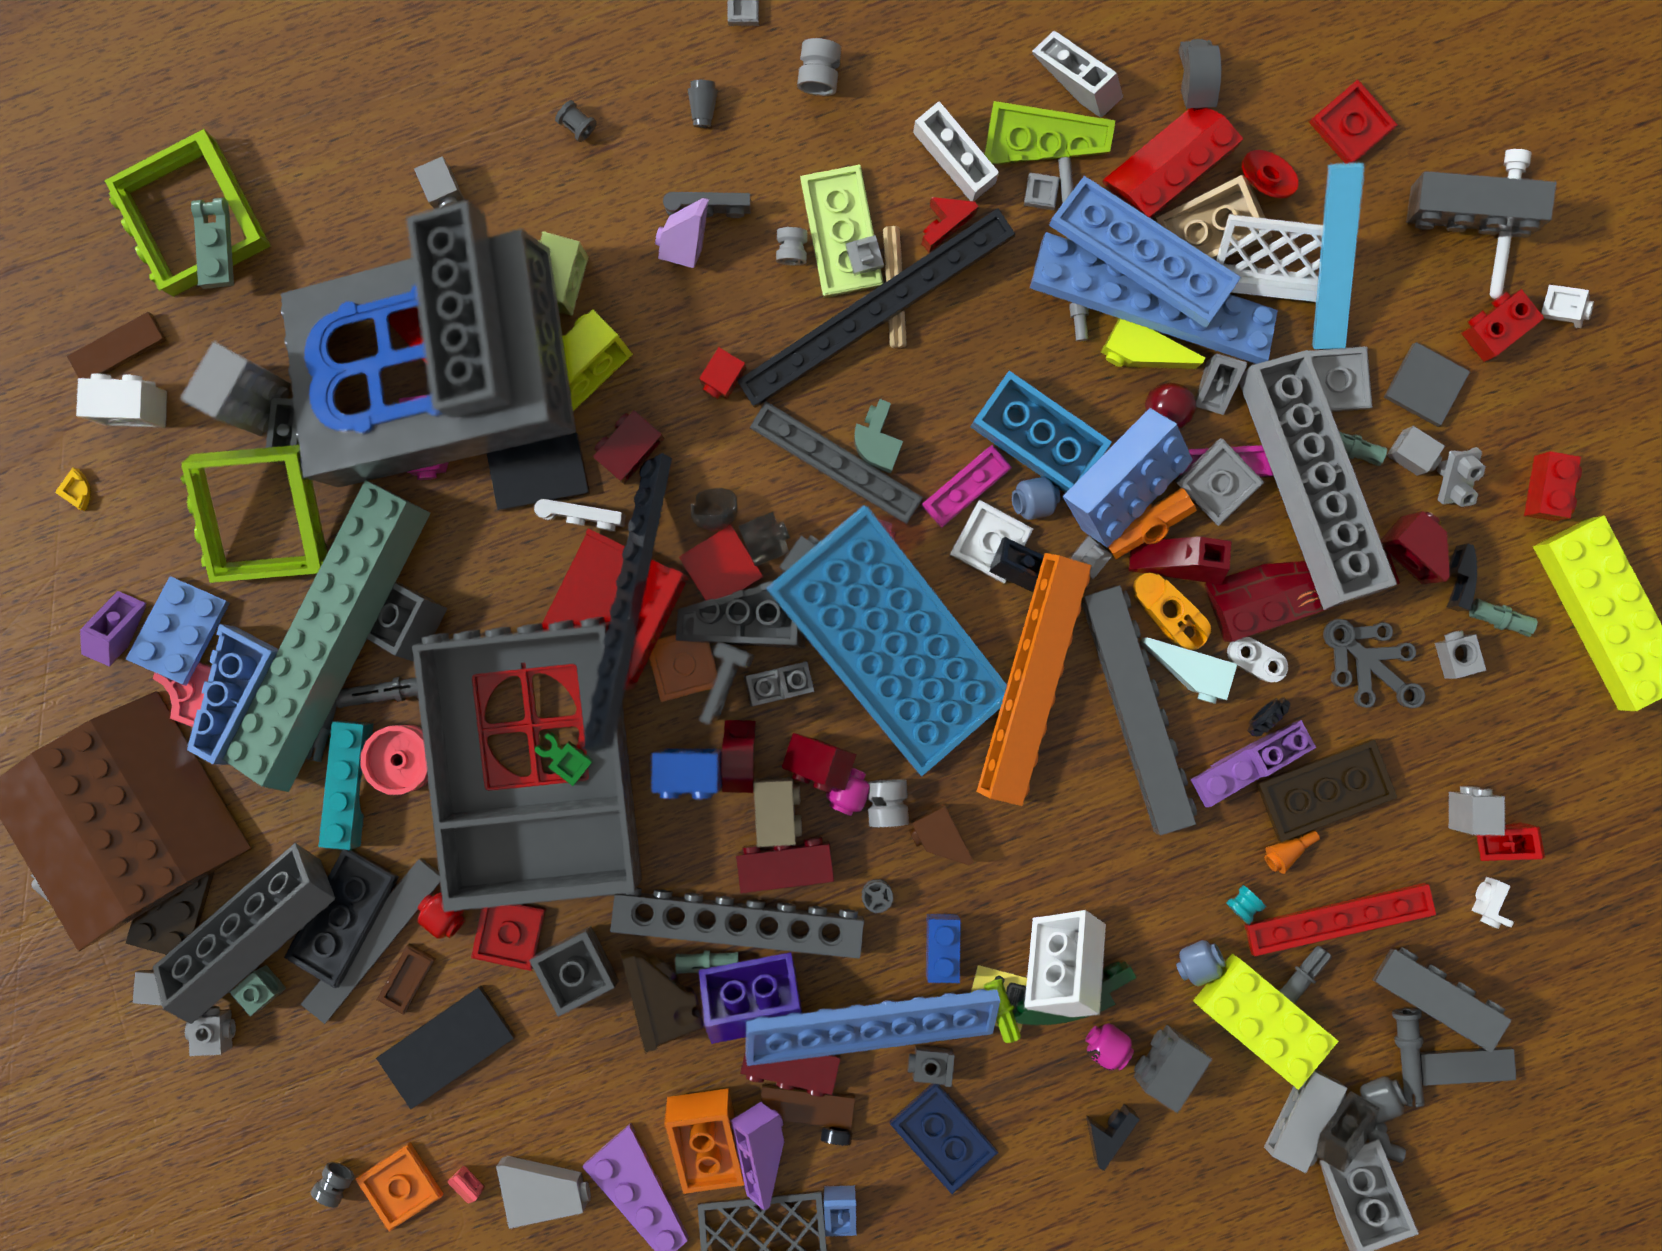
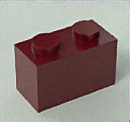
M635 410L630 415L628 413L623 414L615 424L616 431L609 438L607 436L603 437L594 448L596 453L593 457L624 485L665 439L659 431Z
M793 733L781 768L792 772L793 779L807 784L812 780L814 781V788L831 793L832 787L841 790L846 789L857 754L815 738Z

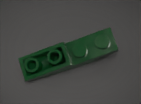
M1119 961L1114 962L1103 969L1100 1012L1116 1005L1110 995L1111 992L1137 978L1132 968L1125 961L1121 964ZM1025 999L1016 1004L1017 1009L1012 1011L1018 1024L1053 1025L1089 1017H1067L1028 1010L1025 1008Z

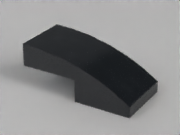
M1467 543L1456 546L1449 564L1450 576L1457 578L1447 608L1455 611H1470L1476 590V552L1474 545Z

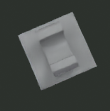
M876 235L846 243V250L854 276L884 268Z
M1087 536L1070 559L1091 565L1089 573L1092 580L1113 555L1090 536Z

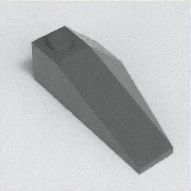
M771 581L748 590L733 592L731 595L715 600L710 599L678 609L677 641L719 642L733 645L805 649L806 643L805 635L767 591L766 588L773 583Z

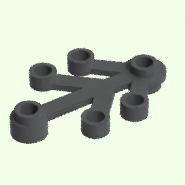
M1335 619L1330 621L1323 631L1324 641L1329 647L1334 649L1335 670L1331 674L1333 685L1347 687L1352 682V674L1348 671V650L1356 657L1358 691L1354 694V702L1357 706L1368 708L1375 703L1376 696L1372 691L1371 671L1396 692V699L1401 706L1417 708L1423 704L1425 692L1420 685L1404 683L1379 661L1385 659L1411 661L1416 655V649L1412 644L1400 643L1396 647L1364 648L1355 639L1374 638L1377 641H1386L1393 634L1392 627L1385 622L1367 627H1353L1347 620ZM1380 626L1386 629L1384 637H1380L1377 633ZM1336 629H1340L1343 633L1340 640L1334 637ZM1404 646L1409 649V655L1406 658L1401 655V649ZM1340 672H1343L1346 676V680L1342 684L1337 680ZM1407 690L1412 692V699L1410 701H1406L1404 698V693ZM1364 692L1369 696V701L1366 704H1363L1360 700Z

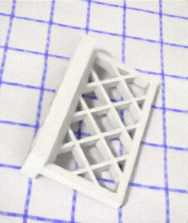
M1229 214L1216 261L1241 277L1232 292L1316 302L1318 273L1315 270L1319 268L1320 259L1310 264L1305 254L1319 246L1321 248L1323 225ZM1235 226L1248 227L1252 232L1238 242L1232 235ZM1271 230L1280 231L1283 237L1270 245L1262 237ZM1302 234H1311L1315 240L1299 249L1293 239ZM1257 239L1263 249L1248 256L1243 247ZM1289 243L1295 252L1279 260L1273 251ZM1236 251L1244 259L1236 265L1224 264L1225 258ZM1266 255H1269L1274 261V264L1266 269L1257 268L1254 262ZM1298 258L1306 266L1297 272L1287 271L1285 268L1286 265Z

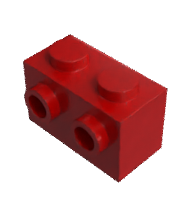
M1522 289L1511 295L1508 291L1504 292L1491 302L1494 308L1489 312L1485 313L1482 310L1467 321L1470 327L1461 334L1483 362L1499 355L1544 319V316Z
M1552 451L1534 456L1524 516L1548 521L1571 518V514H1573L1577 505L1575 497L1576 484L1580 481L1582 475L1580 456Z

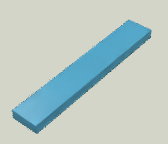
M1362 163L1328 165L1312 341L1314 350L1346 348L1364 165Z

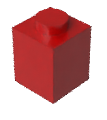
M718 347L699 377L701 384L704 385L702 390L717 400L720 396L728 400L738 384L737 380L743 376L747 369L745 363Z

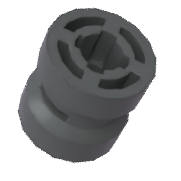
M328 1162L322 1171L321 1181H317L313 1186L311 1196L324 1206L337 1207L343 1199L344 1189L349 1188L353 1182L354 1174L347 1167L339 1163Z

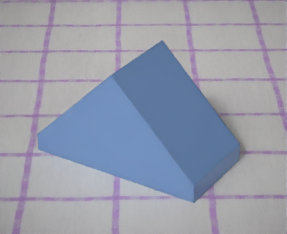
M855 1185L824 1186L826 1236L857 1235Z

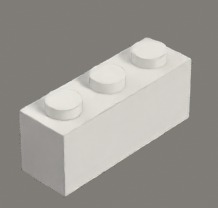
M940 101L915 121L914 135L970 201H975L996 184L999 171Z

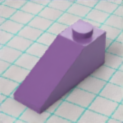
M760 1102L733 1118L730 1122L746 1195L765 1211L770 1207L784 1138L781 1128L783 1126L781 1116L776 1110H771Z

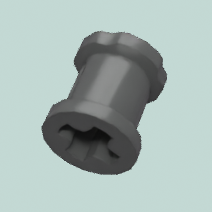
M572 100L567 101L555 117V121L558 124L566 126L575 134V139L578 142L587 139L597 123L593 117L588 118L577 108V104Z

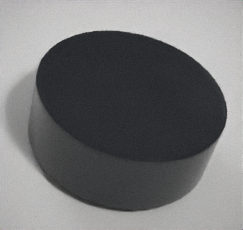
M826 1126L822 1128L820 1140L835 1145H851L853 1133L848 1129Z

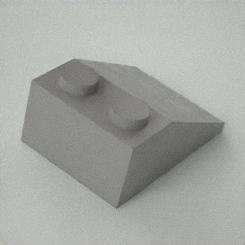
M1379 1139L1319 1161L1336 1219L1349 1251H1374L1419 1234Z

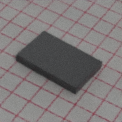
M577 432L486 453L498 511L534 505L541 499L554 501L590 494Z

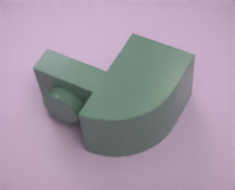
M879 399L877 407L871 405L867 413L865 423L870 424L869 427L856 424L854 443L857 453L864 462L891 474L903 441L881 433L891 403Z

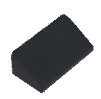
M1004 537L1000 542L989 572L1034 592L1044 555Z

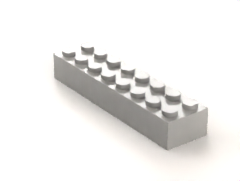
M1308 350L1249 367L1243 373L1239 384L1323 609L1325 610L1373 595L1397 585Z

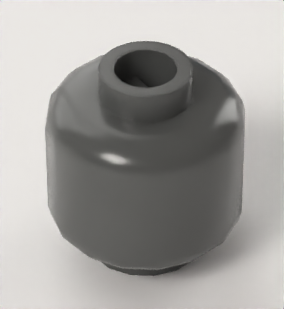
M1386 1076L1361 1085V1098L1357 1099L1365 1117L1371 1115L1373 1120L1379 1124L1402 1116L1405 1112L1404 1105L1408 1104L1398 1081H1391Z

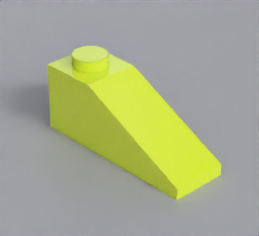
M1120 318L1101 353L1106 355L1108 362L1118 367L1125 365L1127 367L1196 369L1205 360V357L1153 329Z

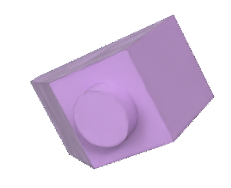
M702 198L670 215L665 226L658 228L655 245L660 246L658 259L691 268L695 267L702 251L708 199Z

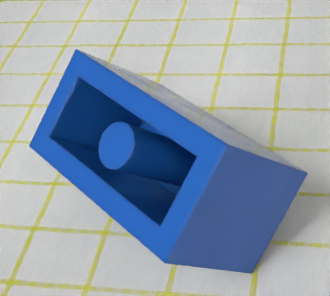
M927 914L926 977L928 983H960V918L958 914Z

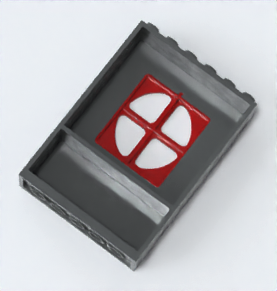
M604 617L587 618L581 620V625L574 626L573 620L550 623L548 629H543L542 623L517 627V632H511V627L493 628L492 630H485L486 635L481 636L480 630L463 631L453 634L454 638L449 639V633L434 634L422 637V643L412 645L444 912L632 893L636 891L640 884L642 872L623 703L621 704L613 747L595 753L583 749L585 742L584 730L592 709L591 698L596 690L599 676L597 669L602 661L605 648L604 637L610 622H605ZM536 673L549 675L566 688L576 705V713L574 715L540 718L537 715L533 676ZM518 676L521 679L524 719L520 721L488 723L485 719V712L492 693L506 678ZM571 726L579 730L576 747L594 761L574 786L570 785L556 773L547 774L544 772L542 756L538 755L535 751L536 746L540 745L539 733L541 730ZM513 732L526 733L529 745L531 774L529 776H519L505 768L490 749L488 744L490 735Z

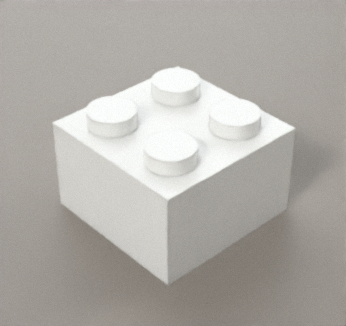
M91 374V379L78 378L77 417L104 426L166 428L167 391L156 387V382L145 381L143 377L136 375H122V380L112 379V376L106 374Z

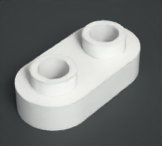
M1245 637L1230 642L1228 646L1227 656L1230 662L1237 664V667L1265 682H1278L1287 674L1288 662L1286 658L1279 652L1253 638ZM1244 646L1250 649V655L1247 658L1241 655V649ZM1271 661L1277 664V670L1274 673L1268 669Z

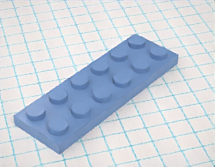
M1083 176L1052 217L1049 226L1205 328L1241 278L1086 176Z

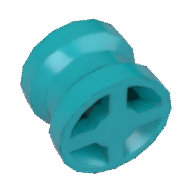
M1244 885L1239 888V894L1235 898H1230L1226 902L1248 925L1253 922V916L1257 912H1262L1266 908V905Z

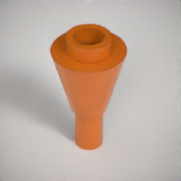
M1312 830L1298 839L1295 838L1266 847L1267 855H1265V861L1273 871L1285 874L1304 853L1306 848L1320 840V836L1315 830Z

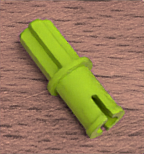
M997 979L984 984V989L987 991L998 990L1000 1004L996 1020L1003 1041L1005 1043H1012L1019 1040L1021 1034L1012 1012L1015 1007L1010 1004L1003 980Z

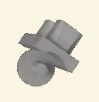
M1477 447L1471 448L1468 451H1450L1448 460L1439 463L1437 472L1443 476L1438 496L1440 503H1456L1461 507L1476 504L1478 493L1473 489L1474 482L1484 475L1486 466L1480 462L1483 451Z

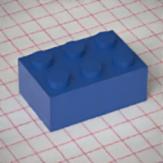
M662 748L652 753V792H660V798H679L682 793H692V798L696 799L712 798L714 793H717L722 788V749Z

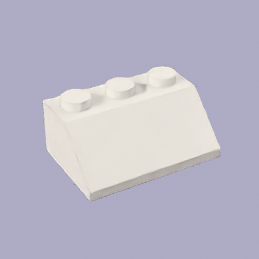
M1086 910L1033 918L1025 1008L1067 1017L1100 1014L1105 923Z

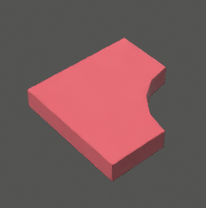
M199 662L187 686L154 673L152 679L162 684L170 695L172 704L170 719L193 727L197 710L201 709L204 694L201 692L204 681H208L211 666Z

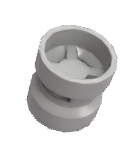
M797 227L779 228L777 230V241L781 245L776 251V262L794 266L805 264L807 252L804 250L803 245L807 242V230Z

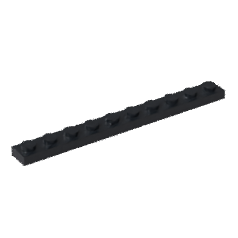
M997 208L737 380L753 407H758L1015 237L1014 231L999 208Z
M664 453L645 461L640 469L639 489L634 497L633 517L628 525L627 545L622 553L623 564L621 573L616 581L617 592L615 601L610 609L611 620L609 629L604 637V653L597 669L599 676L596 690L591 698L592 709L584 730L585 742L583 749L593 753L612 748L672 461V458Z

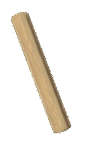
M887 226L883 229L886 282L902 272L900 228L898 226ZM904 310L888 320L891 348L906 347Z

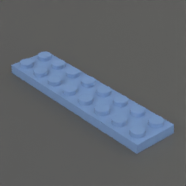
M1048 232L1045 233L1031 280V289L1254 364L1269 360L1278 310L1229 294L1209 325L1205 328L1074 241Z
M979 989L972 993L957 995L948 993L941 997H916L909 1001H885L877 1005H853L845 1009H822L813 1013H790L786 1016L773 1018L758 1017L754 1020L746 1021L745 1055L747 1066L990 1035L994 1031L1000 997L997 989L988 991Z

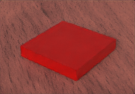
M1358 79L1309 121L1312 127L1345 164L1355 163L1398 126Z
M732 525L727 526L679 556V559L705 601L715 600L731 595L733 592L744 590L763 578V575Z
M527 904L482 908L471 958L532 971L533 967L529 960L537 954L546 908Z

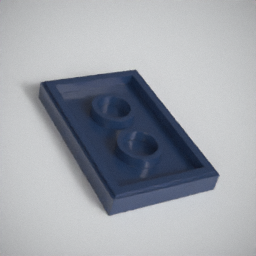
M931 1083L889 1121L895 1131L951 1194L998 1154L995 1146L940 1084Z

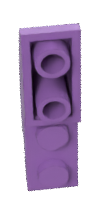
M1298 720L1212 764L1210 769L1192 778L1191 781L1204 806L1211 807L1255 780L1276 772L1315 749L1316 746L1302 720Z

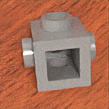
M212 1006L192 1024L186 1023L185 1037L189 1040V1056L221 1055L232 1048V1038L235 1035L236 1025L234 1019H231V1010L220 1011V1006Z

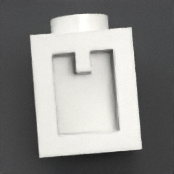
M1549 284L1541 314L1547 319L1573 322L1574 327L1581 328L1583 320H1589L1591 317L1594 301H1589V290Z

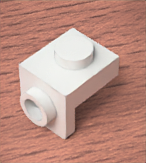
M1486 877L1485 881L1478 886L1475 895L1476 902L1472 911L1482 915L1481 922L1499 929L1501 924L1512 928L1513 921L1498 915L1510 888L1509 885Z

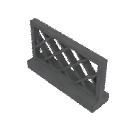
M718 642L713 655L724 660L700 721L711 724L719 719L739 666L751 667L755 655Z
M822 1191L772 1196L770 1205L780 1203L789 1211L779 1225L764 1214L766 1210L757 1208L755 1206L757 1204L750 1198L698 1203L701 1251H708V1247L715 1238L730 1251H738L736 1248L746 1235L761 1247L758 1251H772L767 1245L777 1233H780L791 1243L787 1251H792L794 1247L799 1251H806L798 1242L809 1229L819 1237L820 1250L817 1251H827ZM816 1200L817 1213L810 1222L795 1211L802 1201ZM797 1201L793 1207L786 1203ZM749 1206L758 1214L748 1228L733 1217L740 1207ZM734 1207H735V1209L731 1212V1214H730L727 1210L724 1209V1208H734ZM718 1209L727 1217L717 1231L706 1223L705 1210ZM791 1215H794L806 1226L795 1240L781 1229ZM760 1218L764 1219L775 1229L764 1243L750 1232ZM816 1219H818V1230L812 1226ZM729 1221L733 1222L744 1232L734 1246L719 1235ZM707 1231L713 1235L709 1241H707Z

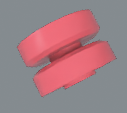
M415 725L388 726L376 731L365 742L361 752V769L365 779L376 790L388 795H402L428 784L422 728ZM400 757L403 758L402 764H400L398 758Z

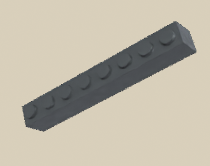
M1116 586L1084 596L1081 600L1082 607L1153 831L1161 836L1196 825L1194 816L1197 815V809L1193 799L1187 797L1184 786L1188 785L1187 777L1183 768L1178 769L1175 757L1178 756V749L1174 739H1169L1165 727L1169 726V721L1163 708L1159 709L1156 697L1160 696L1156 681L1149 678L1147 668L1150 667V661L1145 649H1140L1137 638L1141 637L1140 629L1136 620L1131 621L1128 609L1131 608L1129 595L1126 590L1122 591L1121 586Z

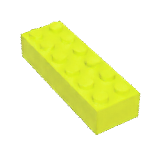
M1605 516L1585 519L1533 546L1618 710L1638 711L1661 699L1662 624Z

